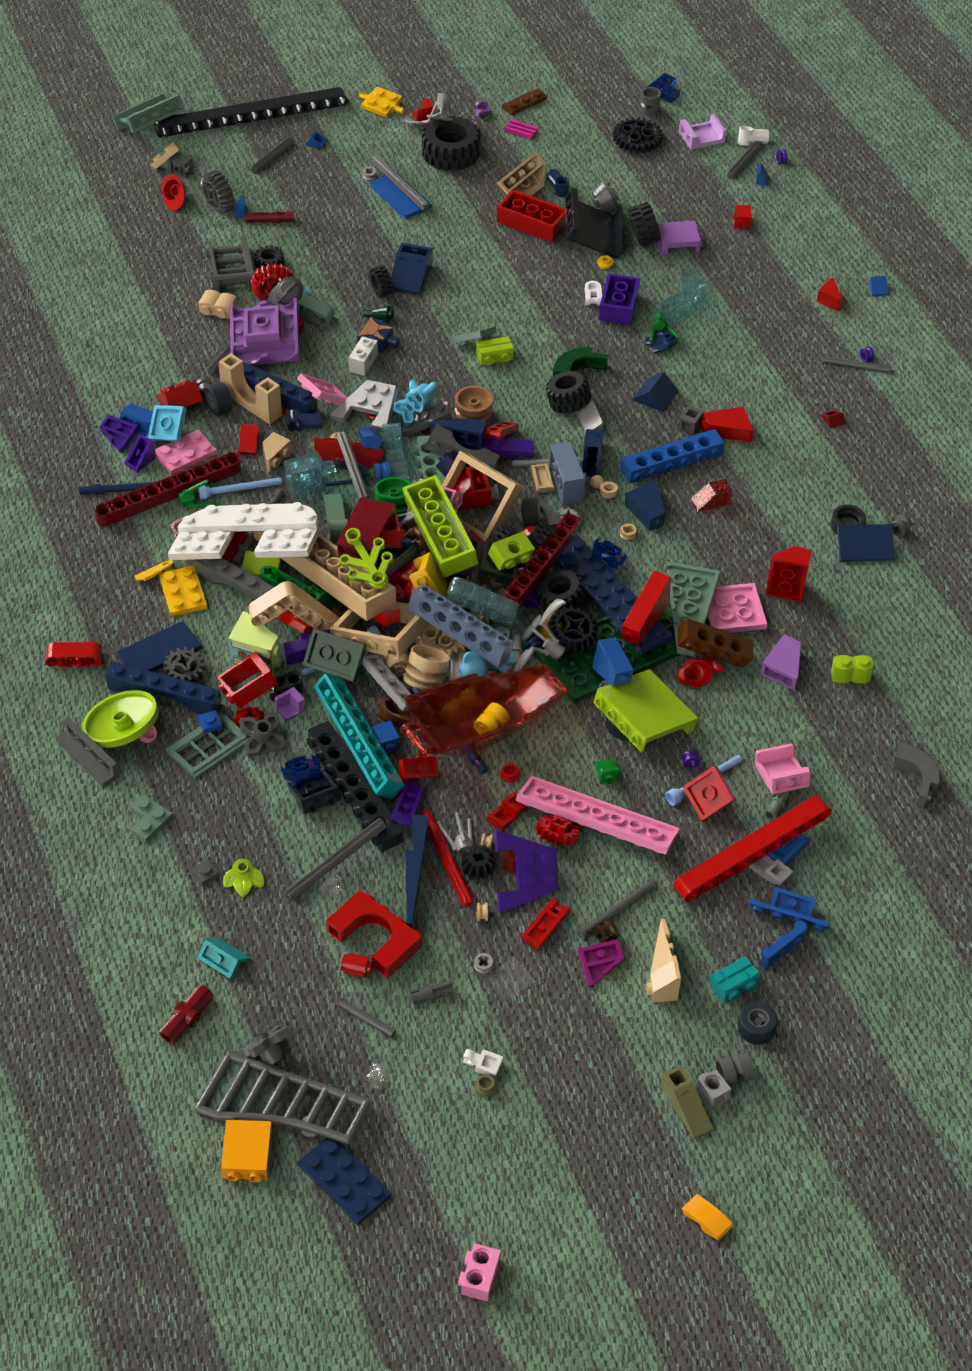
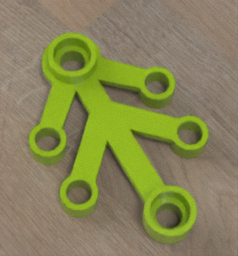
M357 528L348 529L345 534L347 542L355 546L362 560L343 554L339 558L341 566L349 567L352 565L368 569L370 572L368 574L358 572L355 568L348 571L349 580L355 582L359 579L370 582V585L375 589L384 588L388 583V576L385 574L388 565L393 562L392 553L384 552L382 554V562L377 570L375 563L380 550L385 548L384 540L382 538L374 539V546L369 556L360 541V531Z

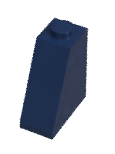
M586 429L582 472L586 473V477L600 476L603 430Z
M655 480L625 494L624 505L649 531L655 528L658 529L664 524L665 510Z

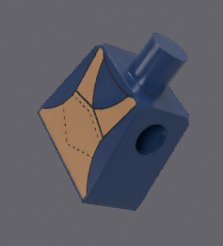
M374 317L369 318L357 335V343L362 336L377 340L378 352H384L388 345L397 348L400 341L398 337L393 336V327Z

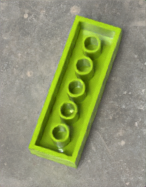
M434 475L403 487L406 504L443 577L445 578L478 565L476 551L438 477Z

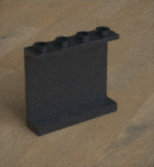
M571 187L565 197L566 240L613 258H619L626 250L623 207L619 206L614 215L579 202L578 189Z

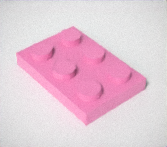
M302 373L297 378L302 383L301 386L313 393L312 396L318 400L323 399L330 404L334 402L339 406L348 398L330 382Z
M199 429L181 437L180 442H170L155 449L156 458L171 475L217 454L216 448Z

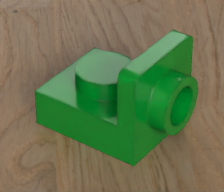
M614 758L595 761L600 784H612L620 780V768L616 766Z

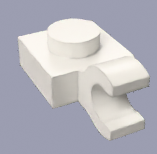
M466 1049L463 1056L464 1064L475 1065V1072L490 1075L494 1079L503 1061V1056L484 1049L481 1054Z

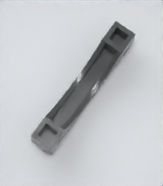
M223 558L195 560L198 576L211 583L230 585L242 591L254 601L274 588V586Z

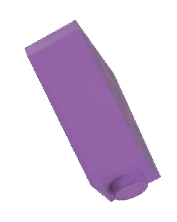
M784 634L763 661L761 675L795 690L798 679L801 642Z

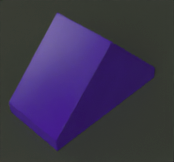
M139 433L124 464L138 472L155 460L154 441Z

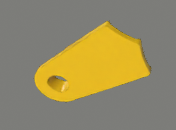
M169 560L135 575V579L137 582L140 580L147 581L162 571L173 568L174 561Z

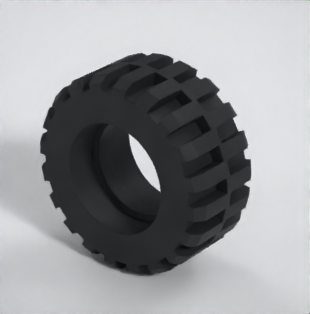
M454 116L448 117L452 118L453 121L434 119L433 122L430 121L422 132V155L426 162L437 169L457 171V169L463 170L466 166H472L480 156L481 134L473 122L471 123L468 119Z

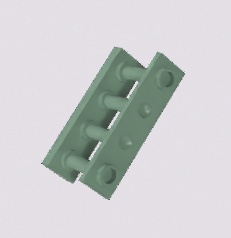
M164 93L117 113L112 118L118 131L129 126L130 131L134 133L185 110L180 95H174L166 99Z

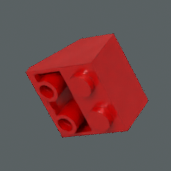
M190 380L176 384L177 388H174V385L160 390L161 394L156 395L163 406L187 407L203 401L196 381L190 383Z
M474 467L465 468L453 487V490L464 495L462 505L458 510L491 505V487L487 475Z

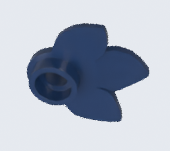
M658 331L655 332L652 342H650V337H648L644 344L654 345L653 352L658 353L676 345L677 338L671 332Z

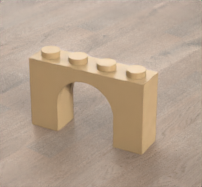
M230 353L218 362L220 382L227 386L232 400L269 425L282 416L279 384L267 377L255 386V392H253L245 380L243 361Z

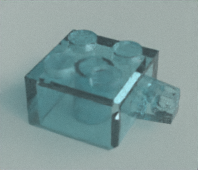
M318 451L284 461L285 483L293 499L323 491L325 488V477L336 472L333 461L323 462Z

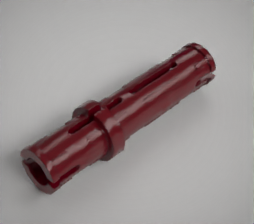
M294 211L246 212V223L276 222L278 224L280 222H294Z

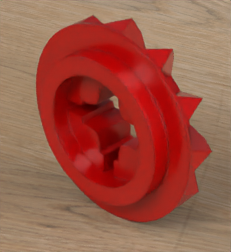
M249 705L248 708L242 707L240 711H236L234 723L240 728V718L248 717L251 714L253 719L259 721L263 720L265 715L263 710H259L258 706L252 708Z

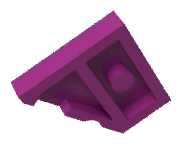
M618 939L578 948L577 951L589 988L593 987L624 961Z

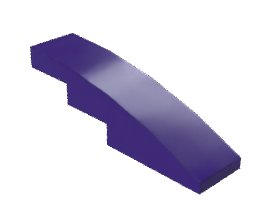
M485 438L481 448L461 444L462 447L470 450L486 448L500 455V458L514 460L515 455L533 458L534 441Z

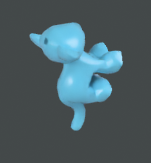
M413 379L410 381V391L405 395V399L395 402L393 408L395 412L402 414L404 423H413L418 412L421 413L437 406L433 401L435 396L434 389L437 387V383L431 382L430 384L423 383L419 385Z
M472 650L467 652L463 657V662L460 664L459 677L456 683L461 685L463 683L482 682L486 679L488 670H500L501 674L511 676V666L515 663L514 653L511 651L509 660L500 667H497Z

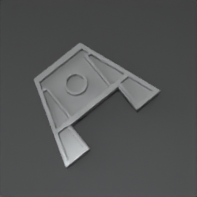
M366 380L329 417L332 420L345 423L352 410L374 414L377 416L372 423L373 429L388 432L398 389L395 385Z

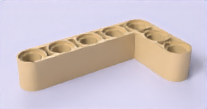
M290 581L280 583L248 606L251 623L254 626H263L286 610L291 611L314 629L321 631L329 630L340 618Z

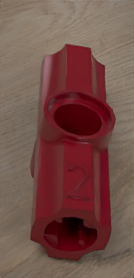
M199 985L185 1002L180 1001L175 1006L172 1017L159 1031V1035L166 1042L175 1044L188 1027L193 1028V1023L199 1021L201 1012L214 998L209 988Z

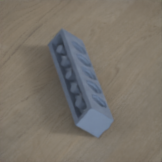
M424 584L412 591L408 605L410 611L497 667H500L509 660L514 642L505 635H502L491 626Z

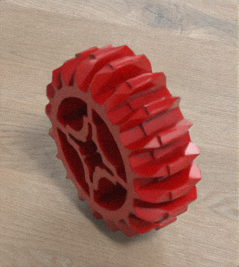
M268 263L266 267L262 265L261 269L257 268L251 280V287L255 297H258L259 300L265 299L268 301L269 293L280 280L289 276L295 277L292 270H289L287 266L283 267L282 263L280 265L276 263L270 265Z

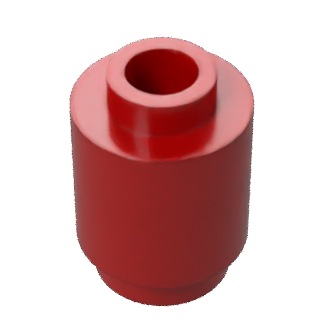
M353 953L343 955L341 971H345V974L366 978L367 974H371L373 962L370 961V957Z

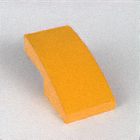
M698 1194L682 1208L684 1215L700 1224L701 1230L718 1241L733 1227V1223L720 1210Z

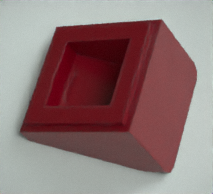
M832 410L820 415L830 429L845 424L844 413Z

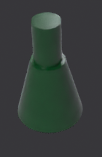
M385 306L373 310H363L362 314L363 316L389 322L390 319H393L394 311L390 306Z

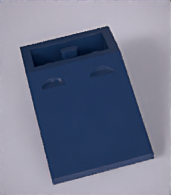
M401 242L391 273L393 289L420 294L433 264V248Z

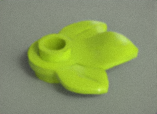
M241 858L236 860L232 869L225 873L223 886L224 888L234 886L238 895L244 898L248 895L252 886L264 887V877L260 870L253 868L249 860ZM241 865L246 866V869L242 871L239 869V867Z

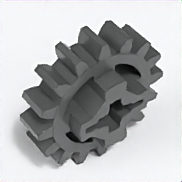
M177 647V652L171 650L170 656H165V661L163 662L164 674L192 682V680L198 682V676L203 677V671H205L204 657H201L200 652L194 653V648L188 651L187 647H184L183 650Z

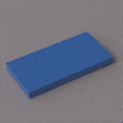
M387 176L370 182V187L404 219L424 212ZM424 198L429 203V209H431L432 204Z

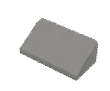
M590 401L589 404H586V407L576 411L585 433L586 429L603 430V421L594 401Z

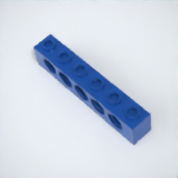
M713 429L621 458L620 470L629 483L640 482L649 477L672 472L677 468L687 467L696 462H703L712 457H719L723 454L725 442L717 431Z

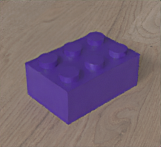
M608 273L600 302L599 320L632 324L639 296L640 278Z

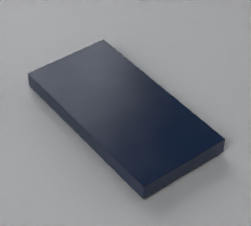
M181 621L116 653L123 664L154 672L163 667L165 656H170L171 650L177 652V647L180 650L187 647L188 651L194 648V652L202 649V644L185 622Z

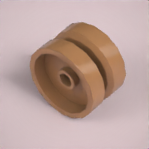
M467 386L460 389L455 396V419L472 418L486 421L487 425L490 424L493 413V396L491 392L481 386Z

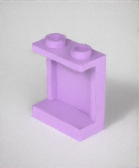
M711 114L709 122L689 125L686 119L680 120L679 133L691 150L725 142L727 131L715 114Z

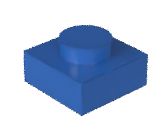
M216 710L197 715L203 734L222 729V723Z

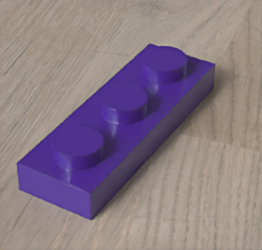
M406 780L390 819L409 827L424 787Z

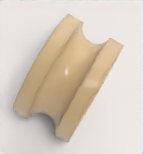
M629 523L623 524L620 528L621 538L633 540L636 537V527Z
M483 833L480 847L481 849L488 847L489 852H491L493 835L486 836V833Z
M477 903V922H480L481 919L488 921V903L484 905Z

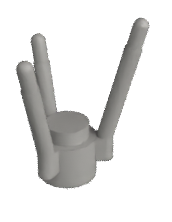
M456 812L455 816L460 835L456 836L455 842L439 821H437V825L451 845L453 852L463 855L465 851H469L470 847H475L472 836V823L469 818L467 820V836L464 833L460 815Z

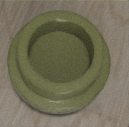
M481 1075L475 1081V1090L481 1096H490L496 1091V1081L490 1075Z

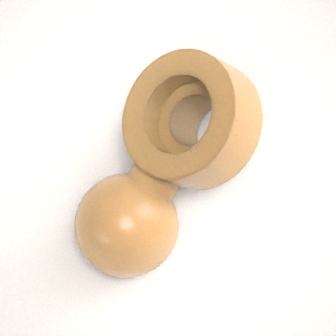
M599 475L591 478V487L600 489L602 497L611 499L617 496V484L614 482H604V479Z

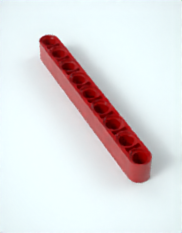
M815 795L681 875L675 880L673 887L685 902H689L823 822L830 816L832 809L820 796Z

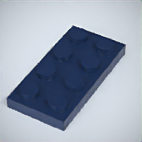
M326 1138L297 1162L298 1166L357 1225L392 1197V1193L339 1141Z

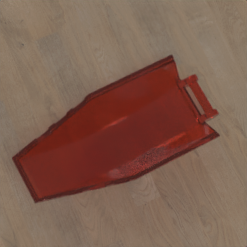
M547 664L524 667L523 671L513 672V669H506V673L495 674V671H490L485 676H478L477 673L470 674L408 695L405 701L411 722L403 724L400 727V732L409 738L417 748L418 755L421 758H426L432 754L451 756L469 754L488 748L520 731L551 708L567 693L568 689ZM490 703H497L504 707L510 716L509 721L504 726L483 734H479L475 730L474 722L483 714ZM414 731H418L428 745L424 746Z

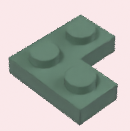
M495 326L451 337L452 343L459 342V345L469 343L471 339L474 342L492 338V334L497 333Z
M141 794L129 806L130 811L141 817L130 831L145 843L173 818L172 812L144 794Z

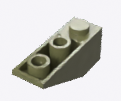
M680 1065L662 1073L660 1087L693 1139L713 1131L696 1088L683 1066Z

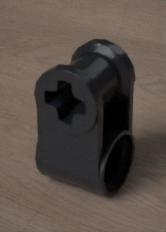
M290 671L274 676L278 684L269 689V697L271 701L275 702L276 693L280 695L293 687L301 694L304 690L302 675L298 671Z

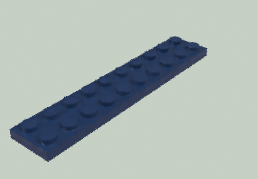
M576 535L555 563L561 569H572L581 576L586 596L622 634V625L638 598L593 550ZM657 620L639 646L631 644L640 654H644L672 641L673 634Z

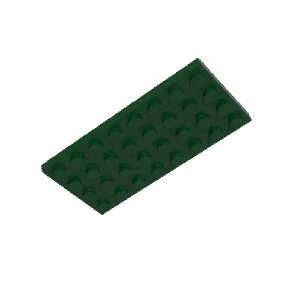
M670 604L658 620L673 634V640L644 654H640L630 642L622 640L621 632L606 616L596 620L598 636L594 645L590 646L588 651L584 650L581 654L577 651L574 655L572 651H569L567 654L564 651L557 660L550 654L546 656L543 653L534 651V655L574 704L596 694L600 683L606 681L592 667L598 640L617 638L633 668L632 676L681 654L676 652ZM582 628V630L584 631L583 634L586 636V631L584 628ZM543 644L540 645V646H538V647H536V648H540V649H543V650L545 649L544 647H542Z

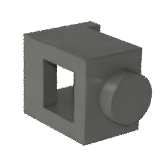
M176 152L168 159L169 172L172 173L174 171L184 176L191 174L193 171L192 158Z
M688 405L679 417L678 430L694 435L700 426V421L703 419L704 411Z

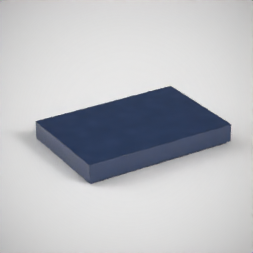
M892 524L838 525L840 562L886 561L895 559Z

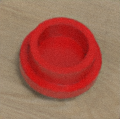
M506 764L501 769L500 776L506 782H515L520 777V770L514 764Z

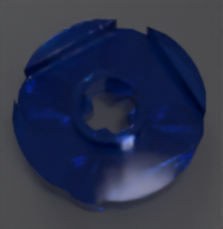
M600 539L594 541L591 547L593 551L591 555L594 558L602 559L615 569L624 564L627 555L625 553L623 556L621 553L622 549L607 540H604L603 543L599 542Z
M300 756L285 763L286 767L281 768L283 778L291 781L292 785H298L303 780L319 777L321 775L319 758L311 756L312 759H306V756Z

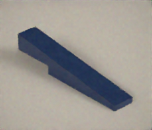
M413 815V850H405L406 924L413 928L429 827V815Z

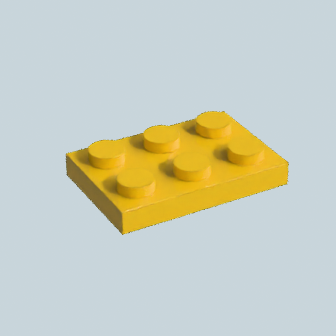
M194 565L158 574L171 617L207 609V603Z

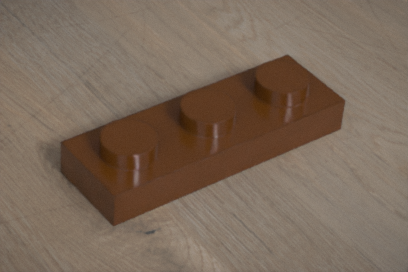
M537 88L502 104V109L512 116L547 100V95Z

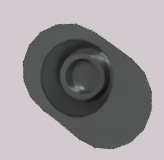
M295 277L283 278L269 293L268 303L285 305L290 303L293 298H297V301H299L304 292L303 284Z

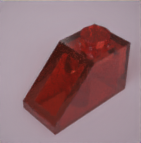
M726 479L709 482L691 498V502L697 512L728 506L731 504L732 489Z

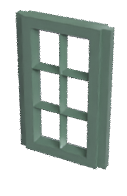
M220 712L218 716L221 723L228 730L217 737L211 732L207 733L213 740L200 748L194 743L206 735L203 734L199 726L166 748V752L194 779L244 747L245 742L249 739L248 735L242 733L241 729L224 713ZM233 732L238 738L225 746L220 739ZM214 743L222 747V749L210 757L204 752ZM192 745L197 751L184 759L179 752ZM198 754L206 758L195 767L188 763L189 760Z

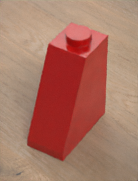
M743 406L703 413V419L700 421L702 431L705 430L707 432L715 429L721 438L752 442L753 428Z

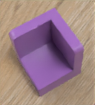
M293 687L275 697V709L285 720H289L305 711V699Z

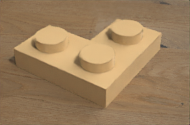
M172 142L164 149L166 152L162 156L158 154L152 159L154 161L151 164L154 169L158 168L180 150L182 146L178 142L176 144Z

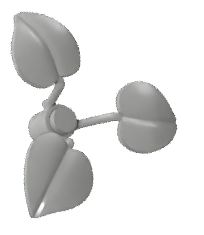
M438 93L437 102L435 101L431 114L427 115L429 117L428 120L419 122L405 116V121L417 125H427L431 119L453 121L452 118L443 115V110H447L448 107L449 117L452 116L451 104L449 103L450 94ZM437 106H438V109H440V112H438L437 114L433 115L434 112H435V110H436V108H437Z
M554 600L543 616L537 615L523 633L522 641H526L534 632L544 641L542 647L545 649L533 646L526 649L514 664L513 673L516 677L519 678L521 669L534 651L543 653L546 656L550 654L556 660L565 651L566 647L560 645L559 640L545 623L559 607L566 604L564 600ZM543 625L551 638L546 639L536 630V627Z

